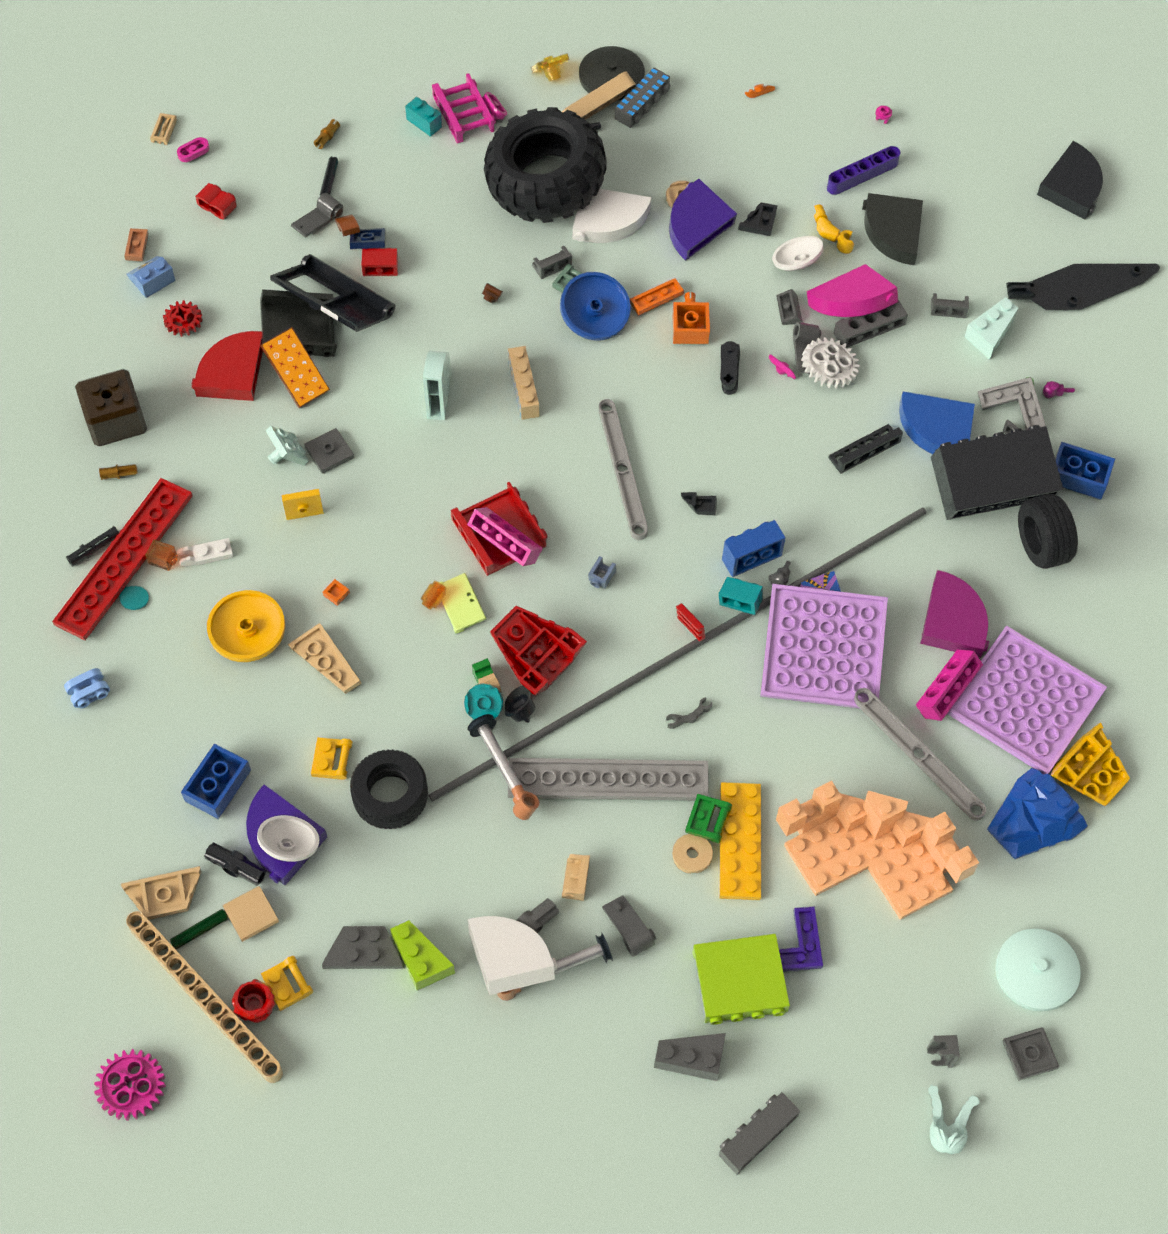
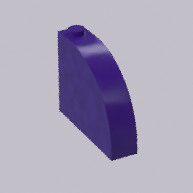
M700 179L690 182L678 195L672 207L669 221V234L672 244L679 255L686 261L735 224L737 213Z
M264 784L256 793L248 810L246 820L247 837L256 860L270 874L269 877L277 884L281 882L283 885H286L309 858L301 861L287 862L267 854L260 847L257 840L260 825L265 820L274 816L287 815L298 817L316 829L319 835L318 848L327 839V833L323 827Z

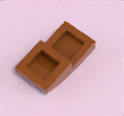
M352 214L335 219L343 237L360 232L359 225Z

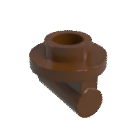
M489 283L485 285L482 292L484 295L483 299L490 303H493V301L497 302L503 291Z

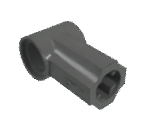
M547 898L532 911L524 912L516 921L527 925L536 933H539L543 925L559 914V910L555 903Z

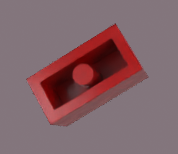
M397 248L362 249L361 267L363 276H398Z

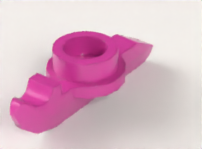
M769 355L770 361L776 366L779 374H787L788 377L796 379L794 372L786 362L779 361L773 355Z

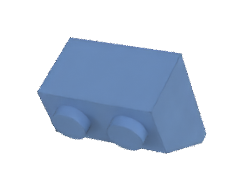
M160 256L152 258L127 273L128 278L145 298L176 281L172 267Z

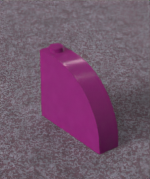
M937 570L920 644L956 652L957 649L975 651L977 656L981 658L983 651L987 652L989 641L986 640L988 616L985 606L979 595L965 581L950 573Z

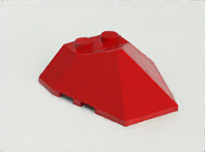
M515 606L490 631L491 636L519 682L535 696L547 690L573 663L587 643L573 629L557 625L552 620L548 621L538 617V614Z

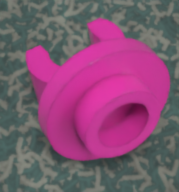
M884 105L877 107L875 111L876 120H884V124H886L892 116L891 108Z

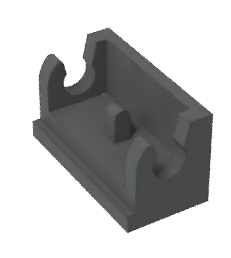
M565 246L561 247L562 250L559 253L539 261L537 257L533 258L532 266L541 279L562 271L567 264L572 265V255Z
M933 293L931 298V315L966 318L969 309V296H965V300L959 301L937 299V293Z
M957 1035L933 1036L927 1046V1053L939 1054L941 1059L939 1061H931L932 1065L953 1068L960 1057Z

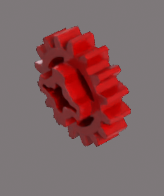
M185 300L182 301V304L176 301L175 306L169 305L170 310L165 309L163 322L168 332L173 331V335L176 336L180 333V336L183 337L184 333L189 336L190 331L196 332V327H201L200 322H203L201 310L198 309L197 305L193 306L191 301L188 304L185 303Z

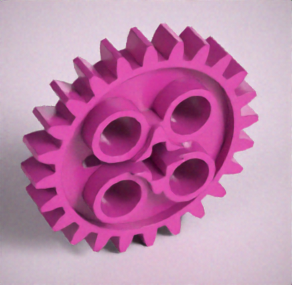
M131 1049L130 1055H127L125 1050H123L122 1057L115 1053L114 1061L107 1058L106 1060L109 1065L107 1067L100 1066L104 1072L103 1074H96L100 1081L94 1082V1085L100 1089H97L94 1093L96 1096H100L97 1102L103 1104L101 1108L104 1111L108 1110L110 1116L116 1113V1118L120 1120L122 1115H124L126 1121H129L130 1115H133L137 1120L138 1113L141 1112L142 1115L146 1116L145 1110L147 1108L153 1111L152 1104L160 1103L157 1096H164L160 1088L166 1087V1084L161 1081L166 1077L163 1073H160L163 1068L161 1065L157 1066V1059L151 1060L152 1056L149 1053L145 1057L142 1050L137 1055L134 1049ZM140 1066L138 1073L131 1074L132 1068ZM121 1077L118 1084L111 1085L113 1078ZM131 1081L132 1087L128 1088V1083ZM143 1085H149V1089L146 1092H139ZM129 1095V1100L126 1103H120V1099L123 1096Z

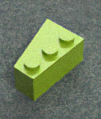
M410 920L390 928L393 941L417 991L455 974L454 965Z

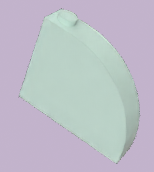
M429 351L426 357L423 385L427 419L445 420L451 378L449 352Z

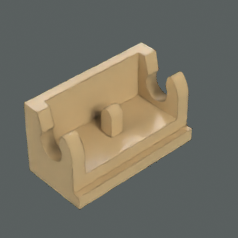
M570 854L569 858H567L562 898L584 901L590 855Z

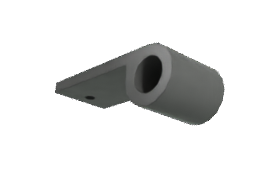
M323 193L317 200V208L293 222L291 227L306 238L330 221L340 217L343 213V205L330 194Z
M797 322L794 326L793 342L797 372L805 373L806 367H802L803 361H801L802 354L807 345L811 344L812 340L816 342L818 338L820 339L821 330L818 325Z
M624 895L602 906L604 912L623 937L624 944L632 957L655 945L656 936L651 928L647 929Z

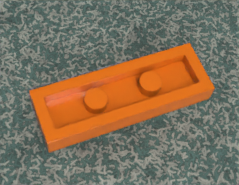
M674 278L630 298V304L639 316L684 295V289Z

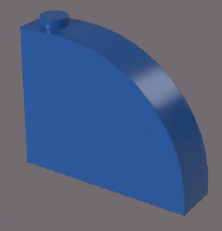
M903 391L899 405V415L902 426L910 439L926 452L933 454L943 443L951 442V444H956L962 439H969L970 441L975 404Z

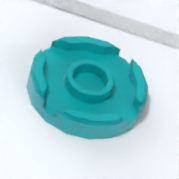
M481 683L469 689L464 699L465 711L473 720L486 714L493 715L495 719L503 709L504 701L502 694L498 688L491 684Z

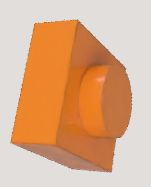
M334 579L322 593L324 597L338 606L350 593V590Z

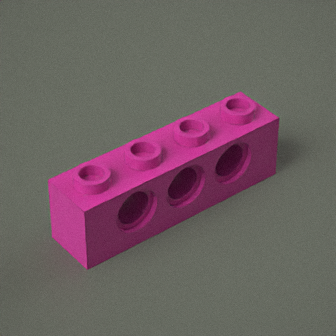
M488 507L475 509L467 524L522 566L535 564L543 549Z
M957 649L917 702L916 707L925 719L942 721L978 673L983 663L975 651Z

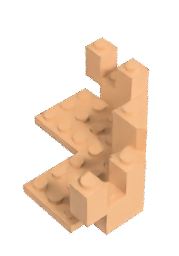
M832 780L814 789L812 799L800 804L796 798L779 807L776 818L786 837L796 831L799 832L800 835L785 842L784 846L815 896L868 869L900 920L953 891V888L943 875L944 873L949 872L955 883H958L973 875L979 864L969 846L959 849L952 837L956 827L946 812L929 818L907 812L908 801L872 791L867 792L865 800L841 794Z

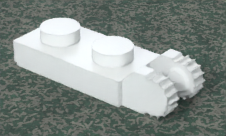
M229 538L192 547L187 546L177 550L180 557L188 556L179 560L182 567L197 566L233 558Z

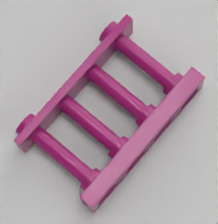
M469 73L466 74V83L444 90L440 88L438 83L432 84L433 98L457 143L463 142V134L466 131L488 125L490 131L494 132L495 117L493 114H490L477 89L475 79H472ZM468 89L471 93L469 96L451 102L446 99V96ZM473 101L478 106L459 113H453L452 111L454 107ZM479 113L484 118L465 125L459 124L460 119Z

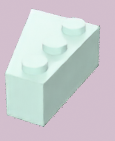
M1005 297L968 324L965 338L990 359L995 349L999 346L1000 341L1013 324L1018 307Z

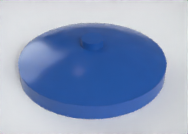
M586 272L574 277L565 286L561 295L560 311L564 322L575 334L585 339L599 341L614 337L624 328L630 316L631 305L626 290L616 279L604 273Z

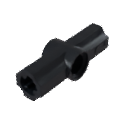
M214 842L206 849L204 858L222 867L227 874L236 878L239 876L256 886L263 881L266 869L249 861L242 853L235 850L230 851Z

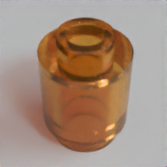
M434 580L420 598L423 601L422 605L430 610L432 608L437 609L446 595L447 587Z

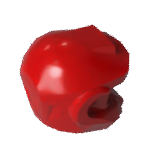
M257 979L241 984L232 997L233 1013L245 1021L249 1020L253 1023L265 1021L271 1015L276 1004L272 988Z

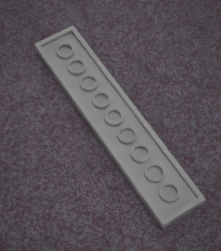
M509 758V763L524 791L533 793L537 798L695 801L697 794L708 796V761ZM508 786V798H514Z

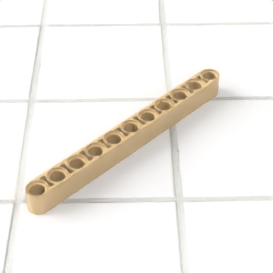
M134 911L127 916L126 924L132 934L262 1077L269 1083L278 1082L282 1078L283 1071L276 1058L141 912ZM136 921H142L139 926H133ZM149 935H155L153 940L146 941ZM168 949L165 955H159L161 950ZM175 964H182L178 970H172ZM195 978L192 984H185L187 979ZM204 992L209 993L207 998L199 999L200 994ZM216 1007L222 1008L220 1013L212 1014ZM229 1022L236 1023L232 1029H226V1025ZM249 1037V1041L246 1044H240L241 1038ZM263 1052V1056L260 1059H253L255 1053ZM276 1067L277 1071L274 1074H267L269 1068Z

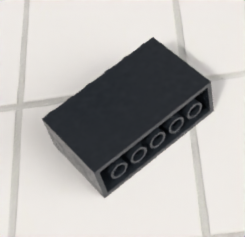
M1034 425L1029 427L1028 430L1018 428L1007 434L998 432L993 434L992 437L982 435L976 437V440H959L956 444L946 442L941 444L931 456L947 520L1020 506L1028 499L1047 494L1058 495L1063 490L1046 426Z

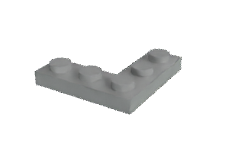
M1031 377L978 391L982 410L1018 401L1026 430L1034 425L1045 426Z

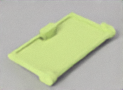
M466 573L434 585L456 634L486 619Z

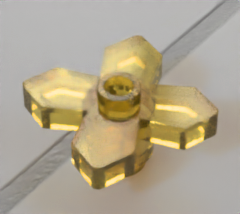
M568 53L555 58L552 55L543 58L544 61L538 62L530 68L532 74L544 71L545 77L551 82L561 78L559 65L564 64L570 59Z

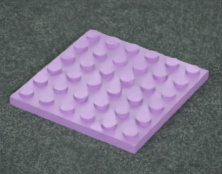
M772 584L760 697L859 708L854 702L855 693L860 688H867L879 699L888 597ZM865 693L858 695V699L861 702L869 700Z
M1006 626L981 660L983 666L947 714L1027 765L1039 770L1042 774H1049L1107 687Z

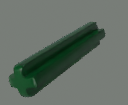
M220 909L171 938L170 943L175 949H178L226 921L228 915L224 909Z

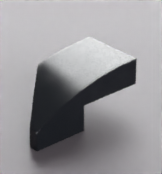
M681 492L682 499L696 514L716 515V496H698L697 492Z

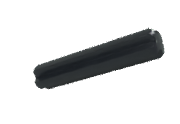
M331 156L328 160L320 196L323 193H331L338 165L337 157Z

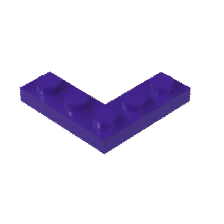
M815 906L794 908L799 948L779 949L783 972L823 968Z

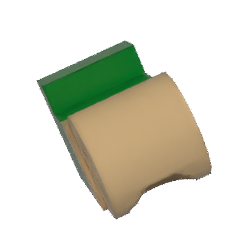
M488 658L472 664V673L478 684H491L502 693Z

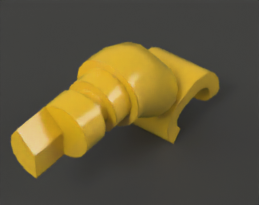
M821 204L815 205L816 213L814 219L817 223L816 229L819 235L832 242L837 241L836 246L840 252L845 254L851 253L854 247L853 241L850 240L853 231L844 230L841 232L840 229L828 220L824 207Z

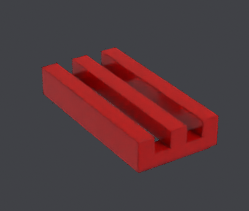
M682 603L677 605L676 612L679 621L699 642L705 639L703 624Z

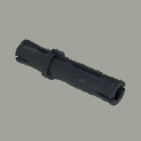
M113 526L87 544L80 545L78 550L66 556L67 561L73 567L83 559L90 558L92 553L114 540L119 531Z

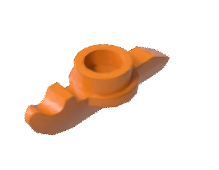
M758 84L754 86V90L749 89V92H745V95L749 98H755L774 91L775 87Z

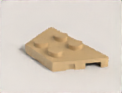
M198 866L121 883V887L148 920L182 913L189 910L201 874V868Z

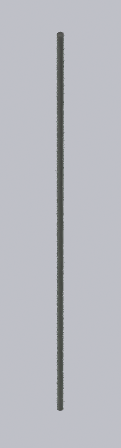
M925 508L918 509L788 586L800 587L801 582L824 574L925 515ZM771 596L762 600L757 612L770 605ZM742 612L705 633V639L699 642L698 639L693 640L503 751L506 758L512 756L753 614ZM494 759L487 760L428 795L432 802L495 766Z

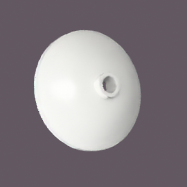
M815 236L797 237L778 247L773 254L772 260L779 269L785 271L801 270L813 264L821 256L824 246L822 241Z
M281 815L271 817L260 825L257 833L258 843L267 854L287 862L301 861L311 857L317 851L319 845V835L316 829L305 820L294 816Z

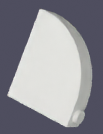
M600 189L596 196H592L588 206L583 210L578 208L573 225L572 239L581 242L609 243L630 236L646 221L650 212L651 197Z
M484 916L468 919L469 935L489 995L555 979L554 971L557 970L556 960L551 958L545 942L532 928L519 921L505 917Z

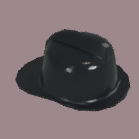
M524 686L517 687L505 700L506 717H511L516 722H530V716L535 711V704L531 698V692Z

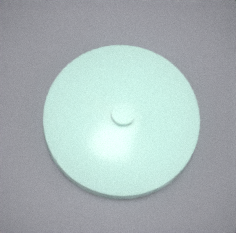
M1026 929L1009 937L998 952L995 966L996 976L1004 993L1019 1006L1032 1011H1050L1063 1006L1074 995L1080 982V964L1072 947L1057 934L1043 929Z

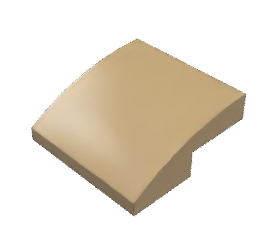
M260 886L222 905L242 942L279 922Z

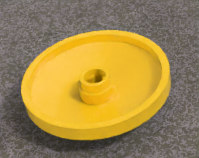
M243 590L225 596L213 607L207 620V633L213 648L223 657L236 662H252L266 657L278 647L285 633V618L281 607L272 597L259 591Z

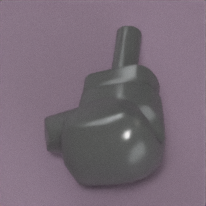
M786 561L784 567L778 568L775 573L769 575L771 584L786 585L788 583L790 561Z

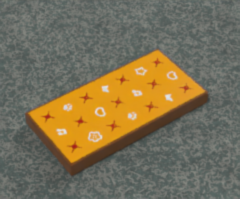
M292 327L260 345L298 408L330 390Z

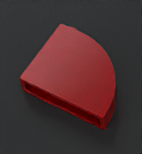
M262 331L236 333L214 344L202 357L197 368L196 377L192 379V389L195 390L196 397L254 401L263 350L260 346L262 344Z

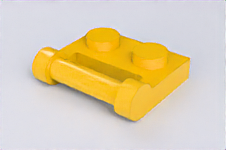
M317 737L311 776L345 780L348 773L346 767L349 750L352 748L353 741L350 739L340 740ZM337 748H342L338 770H333Z
M290 956L283 962L261 973L264 982L272 988V993L275 996L274 1001L280 1011L313 993V989L310 985H307L296 964L297 959L295 956ZM288 968L300 988V991L297 993L294 992L284 973Z

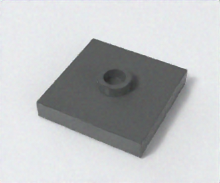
M337 428L304 443L306 450L322 474L354 458L353 452Z
M1043 1027L1002 1040L1018 1081L1059 1068Z

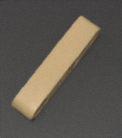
M625 71L566 107L562 112L568 109L586 120L630 93L636 86V83L628 72Z

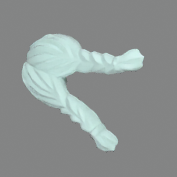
M931 1085L928 1088L933 1107V1122L930 1126L931 1143L939 1152L948 1154L959 1153L966 1145L968 1137L966 1124L971 1114V1109L979 1104L978 1097L971 1096L962 1106L955 1123L947 1126L943 1120V1108L938 1095V1087Z

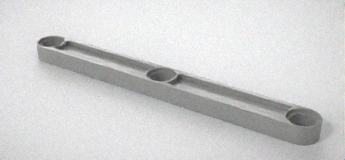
M604 399L599 403V416L630 534L635 540H643L647 536L648 527L616 407L612 400ZM608 405L612 409L610 411H604L602 407ZM624 465L628 469L621 472L618 470V467ZM640 527L644 529V532L636 534L634 529Z
M858 689L854 696L855 704L970 819L975 821L982 819L986 813L984 803L869 689ZM865 693L869 700L861 702L858 699V695ZM914 750H923L925 756L917 758L914 755ZM979 806L982 814L974 815L971 812V807Z

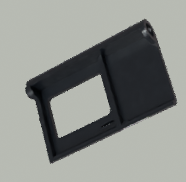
M312 254L304 256L300 265L270 275L272 282L309 303V306L313 309L324 312L355 332L389 319L395 311L396 305ZM306 275L340 296L322 302L289 281Z

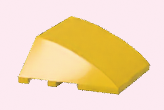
M1100 722L1082 736L1055 764L1051 776L1101 805L1106 806L1130 780V777L1120 758L1115 755L1111 747L1112 743L1110 739L1107 740L1102 730L1104 727Z

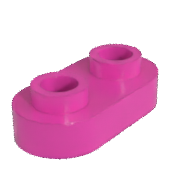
M486 92L482 99L496 120H503L507 115V111L496 96Z
M198 137L180 146L177 149L178 159L182 162H190L206 154L209 151L208 140Z

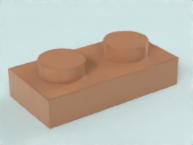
M130 228L124 255L125 260L143 261L149 234L147 229Z

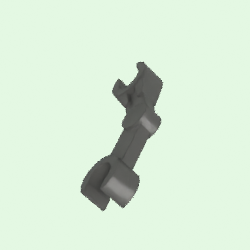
M705 697L700 700L699 706L688 715L669 714L666 716V721L674 720L675 722L669 723L667 728L674 729L683 723H694L703 712H709L712 709V702L707 707L703 706L702 704L706 702Z

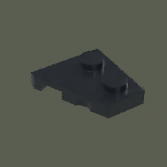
M761 202L754 211L748 214L747 219L743 223H739L738 230L771 236L778 205Z

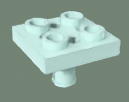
M273 426L266 430L276 447V450L268 456L273 464L276 465L282 458L301 465H305L309 461L305 455L306 451L297 442L298 438L294 433H289Z

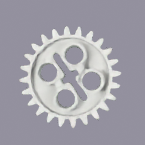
M824 337L823 341L818 338L816 342L812 340L811 344L807 345L802 354L801 361H803L802 367H806L805 373L810 372L809 378L815 377V383L821 381V386L826 383L828 388L833 385L837 389L838 385L843 388L845 384L849 385L851 381H854L859 372L858 368L860 365L857 364L859 359L855 358L856 353H850L852 348H845L846 343L840 345V340L835 343L833 338L828 341Z

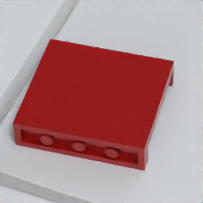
M507 482V489L462 511H459L457 507L450 510L451 520L487 576L517 561L467 525L475 509L488 507L542 548L546 547V539L548 538L546 531L543 528L540 529L536 516L534 514L531 515L528 504L525 500H521L518 489L513 487L510 482Z

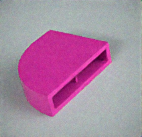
M866 264L806 291L810 308L819 313L836 317L863 316L880 311L899 302L897 287Z

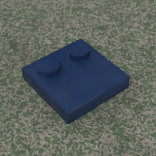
M385 228L360 229L359 233L351 234L350 249L385 248Z

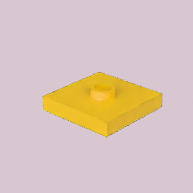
M319 489L281 495L287 520L324 514Z

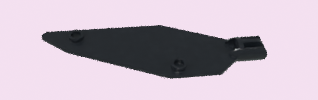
M1072 264L1030 282H1007L1008 299H1030L1045 310H1082L1143 284L1159 271L1160 266L1158 264Z

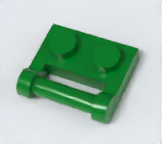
M697 794L685 832L720 843L722 838L721 832L727 814L731 811L732 804ZM715 807L720 808L714 831L710 832L708 828Z

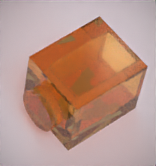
M154 539L145 554L148 564L168 571L172 565L176 564L178 559L174 546Z

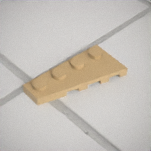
M320 623L288 644L293 651L345 694L361 684L355 672Z

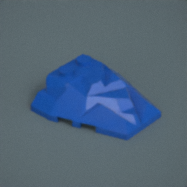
M1031 768L1017 779L987 830L1014 859L1038 852L1041 848L1055 846L1056 843L1061 841H1070L1084 831L1088 825L1078 811L1079 805L1051 775L1042 774L1039 770Z

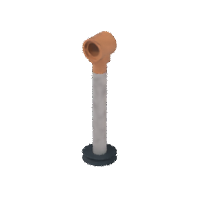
M482 715L474 719L468 725L467 730L472 737H482L514 796L513 802L515 805L513 812L515 816L521 820H528L540 804L539 799L533 793L524 791L491 730L496 725L493 715Z
M601 932V936L595 935L598 944L556 960L557 970L554 971V974L603 956L606 963L608 960L613 961L610 947L603 933ZM517 988L497 993L500 999L508 1001L521 992V989Z

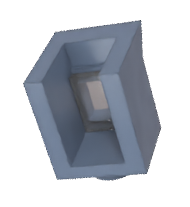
M599 556L588 574L589 581H591L590 584L595 588L603 587L606 589L613 575L617 572L616 564L612 562L609 567L603 564V557Z

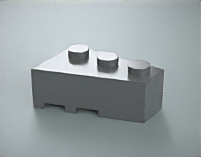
M726 1033L659 1040L654 1068L717 1081Z

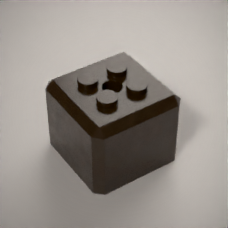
M120 369L77 382L75 389L94 445L100 447L146 432L147 426L128 370Z

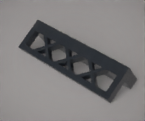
M887 424L830 454L828 458L839 473L842 474L900 443L903 431L899 427L893 430ZM888 431L887 434L881 436L882 433ZM858 448L857 450L851 452V449Z

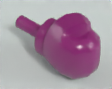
M1054 381L1047 382L1043 387V395L1047 399L1062 396L1063 393L1075 392L1074 388H1064L1063 384Z

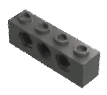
M899 301L871 314L839 320L835 323L834 335L837 340H840L841 345L846 343L845 348L906 325L908 314Z

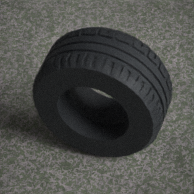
M1054 494L1042 495L1024 501L1018 512V528L1023 547L1032 563L1037 567L1047 569L1071 562L1077 553L1078 535L1074 518L1065 501Z
M394 749L374 752L365 757L364 760H361L352 773L350 792L355 810L364 821L376 828L397 829L398 827L406 826V824H410L411 821L413 822L417 819L426 806L428 798L426 774L421 764L411 755H408V753L399 750L395 751ZM385 777H398L408 784L407 792L400 799L393 802L379 801L372 797L370 793L373 785Z

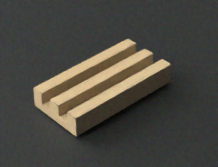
M159 114L150 137L151 142L155 143L157 141L159 144L164 142L165 145H168L177 121L175 115ZM164 118H166V120H165V122H164V124H163V126H162V130H161V132H160V135L157 136V135H158V132H159V130H160V127H161V125H162V122H163Z

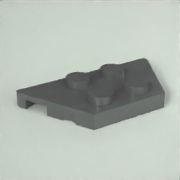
M343 926L325 957L322 968L403 969V963L385 926Z

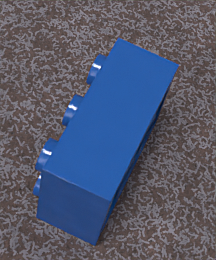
M1061 442L1055 460L1063 488L1101 500L1107 488L1115 458Z
M775 520L764 522L759 527L747 529L738 536L727 538L724 541L722 561L730 575L735 577L781 557L786 537Z
M214 743L182 789L181 794L184 801L219 819L251 772L249 762Z

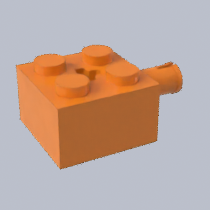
M687 292L684 295L685 302H673V344H708L710 335L709 302H696V294L691 292L690 298V292Z

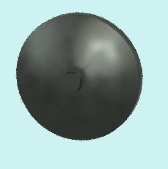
M605 46L589 52L583 58L579 66V80L582 87L590 93L619 74L627 71L637 85L645 77V68L641 59L632 51L617 46ZM626 94L625 96H623L622 98H620V99H618V100L624 99L628 94Z

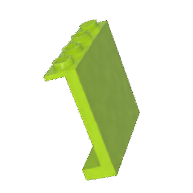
M776 934L693 945L692 952L696 960L705 1012V1023L718 1025L726 1020L739 1022L748 1017L761 1019L765 1015L782 1016L785 1012H788L790 1004Z

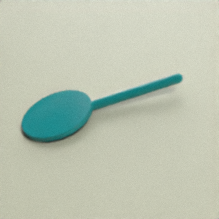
M140 586L125 587L120 594V603L130 610L141 609L149 601L148 592Z

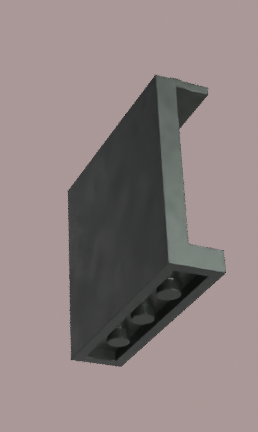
M262 289L260 298L262 344L292 327L309 356L335 357L337 344H335L332 317L320 310L313 309L309 306V303L289 291ZM307 292L322 302L334 298L333 294Z

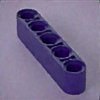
M889 146L832 172L828 177L827 191L832 195H837L896 168L900 158V149L896 146Z

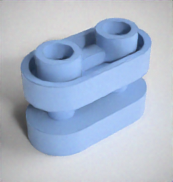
M91 669L65 683L64 688L68 695H72L70 700L75 708H85L90 703L103 699L108 695L110 688L106 681H102L104 676L100 669Z

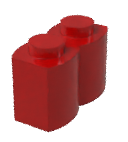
M208 183L195 196L198 206L222 220L237 207L236 198L232 193L222 191L218 185Z

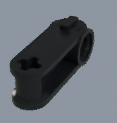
M733 341L721 344L720 380L722 391L727 395H732L738 390L740 344H736Z

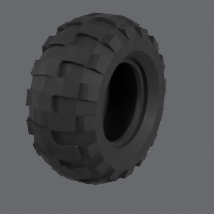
M547 107L544 111H538L535 108L528 110L527 114L521 117L518 115L508 120L509 123H507L506 127L500 126L487 147L484 158V174L492 197L511 215H518L523 220L533 222L535 219H540L543 223L553 222V218L561 216L563 219L574 215V210L578 208L583 210L590 204L592 196L598 194L607 169L603 142L595 128L575 112L568 109L561 112L558 110V107ZM560 156L568 159L560 168L549 173L530 174L523 171L527 165L541 157Z

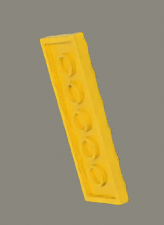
M721 782L720 800L731 803L732 808L727 814L721 832L719 899L761 900V784Z

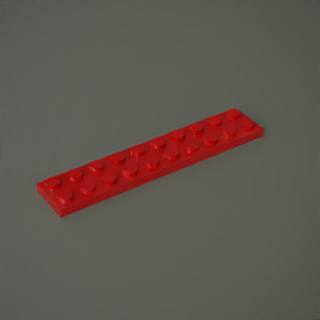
M160 478L52 621L54 626L86 641L193 497L192 492Z

